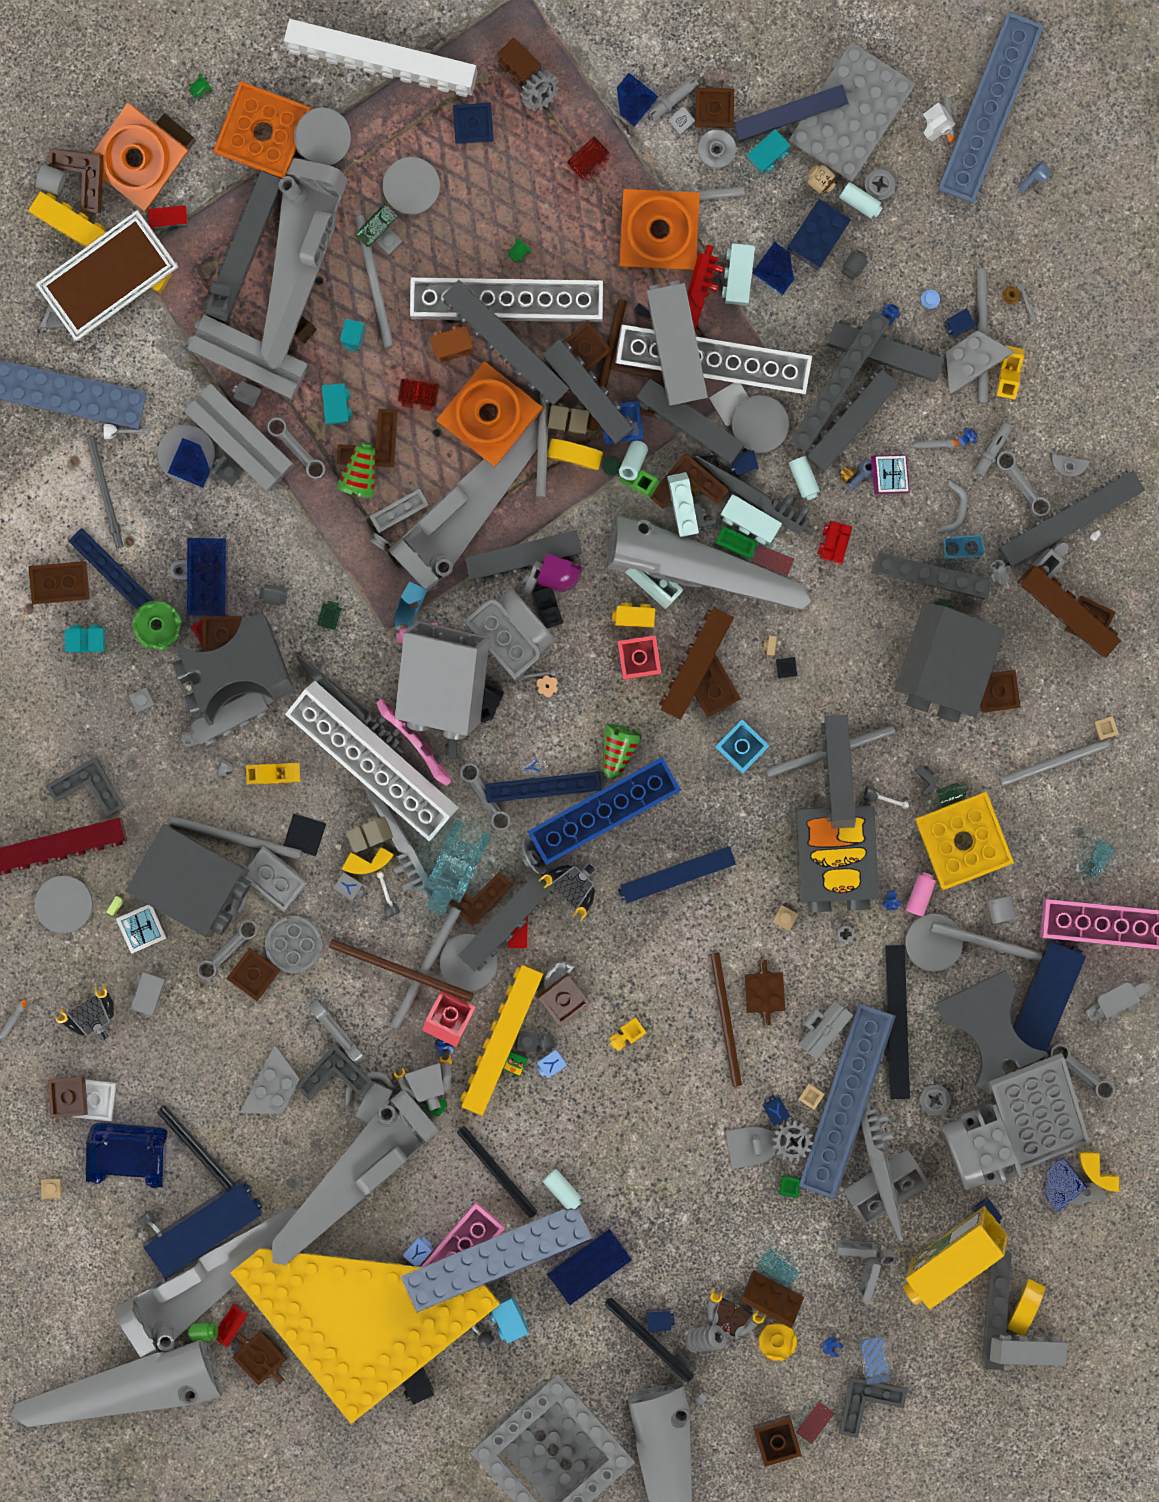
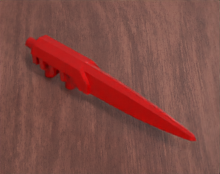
M706 245L704 254L698 253L687 292L694 331H696L701 310L705 303L704 298L709 295L707 291L717 292L719 288L718 284L710 282L711 278L714 277L713 271L722 273L724 270V266L715 264L716 261L718 262V257L712 256L714 246Z

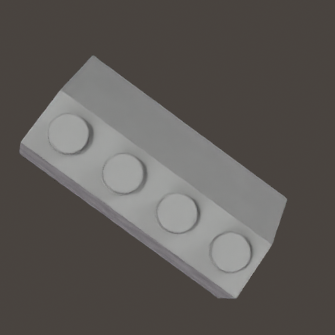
M908 1149L889 1161L898 1205L930 1185ZM873 1172L865 1175L862 1179L843 1190L865 1226L887 1213Z

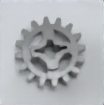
M546 70L543 73L538 71L536 76L532 74V79H527V84L522 86L524 91L520 93L523 97L521 101L528 109H532L534 112L537 109L542 111L543 106L547 108L549 102H554L553 97L558 95L555 91L559 89L557 85L559 81L551 72Z
M785 1120V1126L778 1124L779 1130H773L776 1136L771 1137V1140L775 1141V1144L771 1145V1147L777 1148L775 1154H781L780 1158L782 1160H785L787 1157L789 1162H792L793 1158L798 1162L800 1160L799 1156L806 1158L805 1151L811 1152L808 1145L813 1144V1142L809 1141V1138L813 1135L807 1133L808 1127L802 1128L804 1123L799 1122L797 1124L796 1120H792L790 1124ZM795 1128L798 1131L790 1132L788 1129ZM791 1137L794 1138V1139H793V1141H794V1144H793V1145L790 1144V1142H791V1141H790V1138H791ZM791 1149L794 1150L795 1153H786V1151H789Z

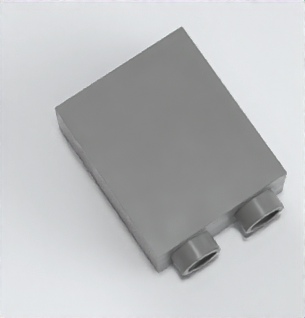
M417 621L406 630L403 636L395 719L406 721L407 727L415 731H426L430 727L443 730V735L449 739L460 740L468 736L480 724L490 637Z

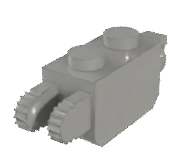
M1123 981L1096 995V1003L1085 1010L1089 1021L1100 1018L1112 1020L1120 1016V1011L1124 1009L1129 1011L1136 1008V1003L1140 1002L1139 997L1149 992L1150 985L1146 982L1132 985Z

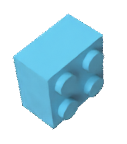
M741 719L714 748L743 774L769 745Z
M513 1293L499 1299L501 1304L489 1314L494 1323L497 1322L499 1325L497 1331L502 1341L506 1340L508 1344L527 1335L529 1327Z

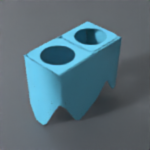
M981 535L951 537L943 540L944 559L981 557L985 550ZM974 541L977 543L978 551L975 554H968L965 551V544L967 542ZM950 542H954L959 546V552L954 556L948 555L946 552V546Z
M412 582L408 583L397 604L398 608L392 616L393 618L397 613L395 627L404 623H408L409 628L412 626L420 611L427 589ZM417 601L418 607L410 608L406 603L412 604Z

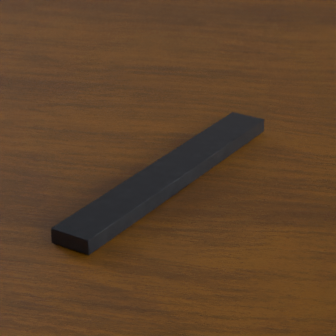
M886 945L887 1013L896 1016L888 1038L890 1099H910L905 945Z

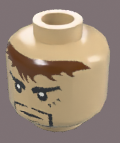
M825 165L814 166L807 175L808 184L819 194L825 191L829 193L836 185L834 183L835 174Z

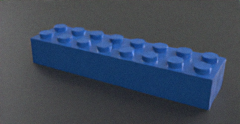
M661 757L532 828L528 833L547 865L676 794L681 789L664 758Z

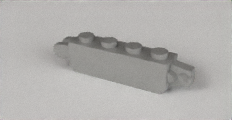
M247 693L221 707L214 719L213 725L209 726L204 717L194 721L191 727L192 730L181 737L186 748L197 744H206L208 746L217 741L216 737L220 735L225 737L233 733V728L237 726L242 728L250 724V719L254 717L259 719L267 715L266 711L270 709L268 705L278 699L273 700L262 694Z

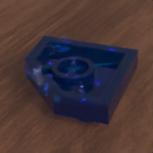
M630 73L626 75L617 87L620 116L633 127H636L659 96Z
M774 242L752 274L782 296L794 281L790 252Z
M182 438L168 474L204 488L211 469L201 445Z
M1064 1157L1047 1171L1045 1197L1057 1212L1088 1188Z

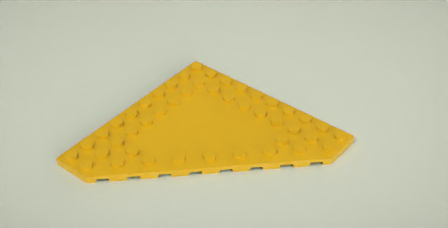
M260 1248L230 1272L350 1424L501 1304L490 1289L483 1285L416 1313L403 1285L401 1276L422 1268V1266H408L397 1263H382L363 1259L357 1260L346 1257L299 1253L286 1265L273 1263L272 1249Z

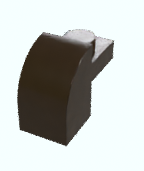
M301 315L294 335L305 344L317 329Z

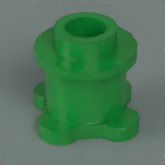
M199 74V79L192 84H188L190 86L188 91L195 99L197 97L202 99L201 96L208 90L210 93L213 91L202 75Z
M516 238L512 248L507 249L509 253L507 256L515 263L517 261L522 263V258L527 253L530 254L531 249L520 239Z
M439 1096L440 1108L430 1111L428 1103L425 1104L427 1112L436 1117L440 1116L447 1107V1101L442 1100Z

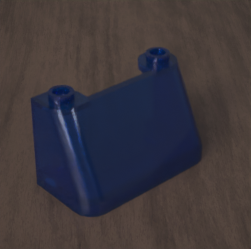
M112 1123L93 1124L86 1141V1182L99 1184L106 1180L107 1175L145 1178V1184L151 1188H163L167 1130L161 1127Z

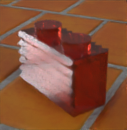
M593 136L566 162V165L581 181H584V179L588 181L596 173L594 170L598 166L603 167L610 160L608 158L610 152Z
M401 379L398 403H401V407L413 408L414 405L421 406L420 410L432 411V408L436 409L440 386L434 383Z

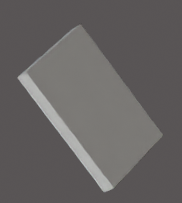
M265 846L259 850L246 867L249 870L246 879L251 881V885L283 912L287 910L308 883V881Z
M874 1257L869 1258L858 1290L862 1300L868 1303L871 1301L881 1268L880 1263Z

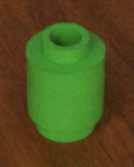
M212 1322L192 1323L188 1329V1336L193 1342L199 1340L204 1342L212 1341L218 1337V1327L216 1323Z

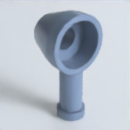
M1043 161L1038 163L1017 188L1025 193V190L1035 180L1044 183L1051 175L1048 166Z
M871 459L863 460L858 466L859 473L850 482L846 483L851 490H854L855 486L863 478L869 479L873 477L872 470L867 471L865 468L867 464L872 466Z

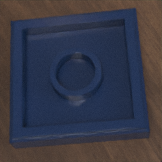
M491 102L453 105L456 144L494 142Z

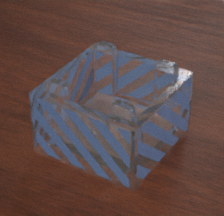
M883 1336L860 1340L859 1350L866 1385L888 1382L890 1376H892V1364H888L886 1356L888 1341L883 1340Z

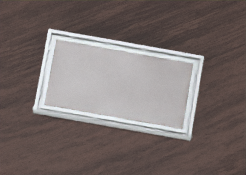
M137 210L39 281L36 286L73 336V339L78 341L177 269L178 265Z

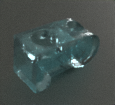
M1098 840L1082 872L1096 879L1107 865L1115 850Z

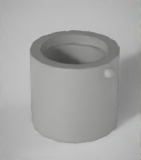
M43 164L38 173L35 186L38 189L59 195L66 180V172Z
M1011 895L987 901L992 924L1017 918Z

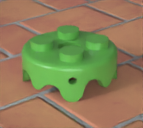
M155 600L144 603L137 609L133 616L132 629L135 637L143 646L164 650L178 639L182 622L177 611L170 604ZM155 619L161 621V626L158 629L151 628V622Z

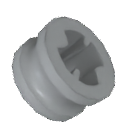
M374 533V538L370 539V542L382 550L385 549L384 545L389 543L376 533Z
M847 925L841 926L837 930V937L841 942L848 943L854 938V930ZM847 928L849 929L848 932H851V936H847V939L844 940L842 939L843 936H840V932H844V929Z

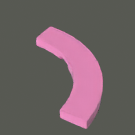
M384 699L376 702L381 715L396 726L418 750L434 778L446 786L451 783L444 765L437 762L434 757L435 751L420 732L409 729L406 721L395 719L396 709Z

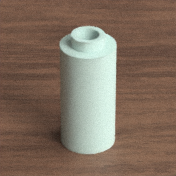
M851 182L847 184L839 197L869 218L873 216L877 218L882 210L880 206L882 202Z
M641 441L631 442L619 469V474L622 478L626 480H635L648 452V447L645 443Z
M803 456L789 462L802 499L806 498L808 501L818 497L817 493L820 490L807 457Z
M554 1169L542 1180L567 1210L570 1208L574 1210L582 1203L580 1201L582 1198L580 1194L557 1169Z

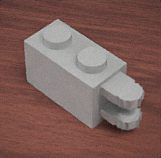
M1057 541L1051 548H1045L1031 565L1042 566L1048 572L1046 575L1051 579L1065 563L1062 557L1069 550L1067 543Z

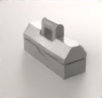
M836 1000L832 1002L823 1015L815 1009L803 1023L810 1030L798 1045L817 1060L853 1017V1014ZM820 1017L822 1020L814 1028L812 1024Z

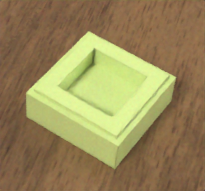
M119 895L116 896L106 913L111 916L116 915L124 902V898Z

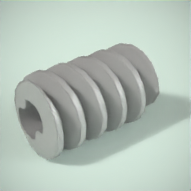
M718 1325L692 1328L688 1332L686 1340L687 1349L694 1353L720 1350L727 1343L724 1331Z

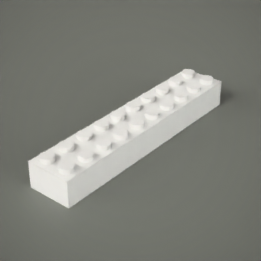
M289 19L284 38L287 50L294 55L302 53L314 60L323 58L330 64L337 65L339 62L345 64V67L350 69L359 67L363 68L364 72L370 74L379 72L386 78H393L395 76L401 78L400 80L406 83L415 81L419 82L420 86L430 88V85L435 86L442 92L455 91L457 95L467 97V95L472 96L477 77V67L473 64Z
M411 278V319L460 320L457 317L458 312L454 308L450 310L443 303L445 299L442 297L460 280L501 321L602 322L603 281Z
M621 324L615 363L661 370L653 329ZM696 337L704 378L806 394L812 356Z
M316 681L311 683L302 692L285 714L428 841L442 829L459 809L458 806Z

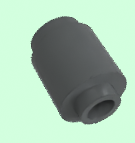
M859 250L857 253L853 251L843 264L841 272L854 280L867 265V256Z
M265 584L264 588H260L259 599H263L262 603L279 606L286 604L288 589H283L282 586Z

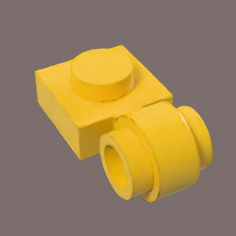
M634 1017L620 1027L623 1034L616 1032L608 1039L612 1048L619 1051L627 1045L625 1043L626 1039L632 1044L647 1032L637 1018Z

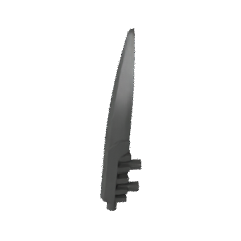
M694 454L692 455L695 461L748 504L781 522L783 526L798 535L803 531L811 536L814 533L815 529L808 525L810 518L806 517L810 510L808 506L803 505L800 512H797L794 508L789 507L794 499L792 496L787 494L783 502L777 498L772 501L770 496Z
M297 656L298 662L313 681H316L398 755H403L405 751L398 746L403 739L401 737L398 738L401 731L397 727L390 731V727L384 725V722L387 720L380 715L377 719L374 713L369 714V711L364 706L360 705L334 681L305 659Z

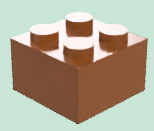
M462 324L451 327V330L444 332V330L436 331L430 337L438 364L475 353L467 326H462Z

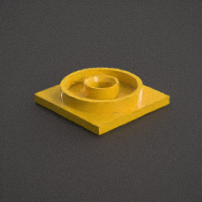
M987 791L914 819L942 891L1014 864ZM965 831L971 835L973 842L969 849L959 850L955 846L954 838L959 832Z

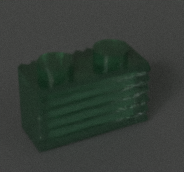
M383 204L355 233V236L366 247H370L397 219V215L386 204Z

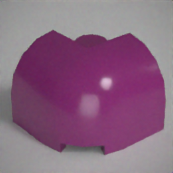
M547 553L537 584L557 592L569 591L578 583L583 567Z

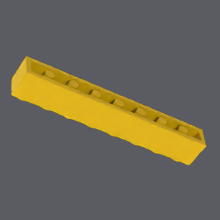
M40 191L28 210L33 216L85 248L107 233L104 231V226L97 222L92 224L88 221V216L81 212L76 214L71 211L73 207L65 202L60 204L55 201L57 197L49 192L44 194ZM172 273L153 285L151 289L161 294L172 277Z
M523 964L521 968H516L513 978H516L513 986L509 985L505 995L509 997L506 1003H501L498 1013L501 1014L498 1021L494 1020L490 1031H493L491 1039L486 1038L483 1048L486 1049L483 1056L479 1055L475 1066L478 1069L476 1074L471 1073L468 1080L470 1088L468 1092L464 1091L460 1101L463 1104L461 1107L483 1116L541 981L542 972Z

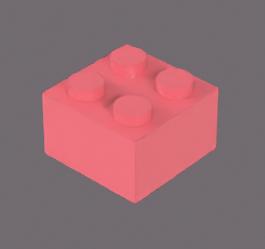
M656 635L617 641L623 680L661 674Z
M441 991L425 1020L422 1031L457 1047L473 1017L476 1007Z

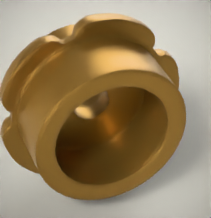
M1010 285L1002 291L1005 303L1016 304L1020 300L1021 292L1018 288Z
M846 466L839 473L841 476L840 481L843 480L846 484L857 474L853 470L854 467L849 468Z

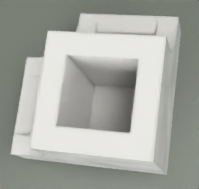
M937 103L923 114L927 120V127L923 133L932 142L941 135L948 134L952 127L956 125L945 107L940 103Z

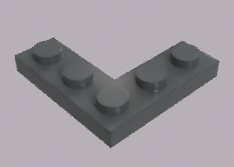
M97 757L46 785L55 803L89 784L107 817L125 807Z
M334 1044L299 1082L296 1088L311 1101L335 1074L343 1079L360 1097H363L375 1083Z
M850 1376L839 1434L858 1438L866 1400L904 1408L908 1389L885 1383L875 1382L869 1384L866 1379Z

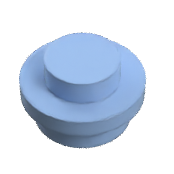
M927 290L921 296V303L927 309H934L940 303V296L935 290Z

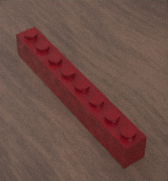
M116 818L1 847L0 875L12 873L11 869L19 868V871L29 869L30 864L37 863L38 866L49 864L48 860L56 858V861L68 859L67 855L73 853L75 857L85 855V850L93 849L94 852L104 850V846L112 844V847L124 845L123 841L128 839L123 819Z

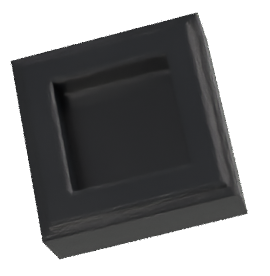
M795 657L776 659L778 679L797 676Z

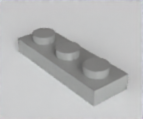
M418 489L371 515L370 518L380 534L425 509L429 504L421 490Z

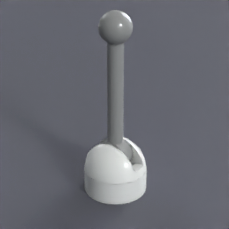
M104 424V439H112L116 437L117 433H144L148 435L150 429L148 427L143 429H117L112 424Z

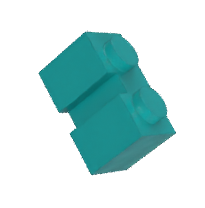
M774 129L747 154L746 159L761 175L765 171L769 173L776 166L774 162L778 159L782 161L789 155L790 152L788 150L791 145Z
M345 318L340 342L345 347V350L350 352L361 351L367 329L364 323Z
M345 383L322 385L325 424L327 426L350 424L349 419L353 418L352 408L347 405V400L351 399L350 388H346Z
M70 625V629H65V652H106V629L101 628V625H89L88 629H82V625Z

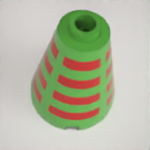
M361 442V445H356L337 483V489L351 495L352 493H357V496L374 497L375 449L372 448V444Z
M605 724L603 772L606 773V777L616 779L617 776L622 775L642 738V733L635 729L631 732L628 730L629 727L618 724Z

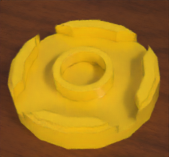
M772 1322L761 1330L759 1347L767 1358L774 1361H782L794 1353L797 1346V1337L792 1328L780 1322Z

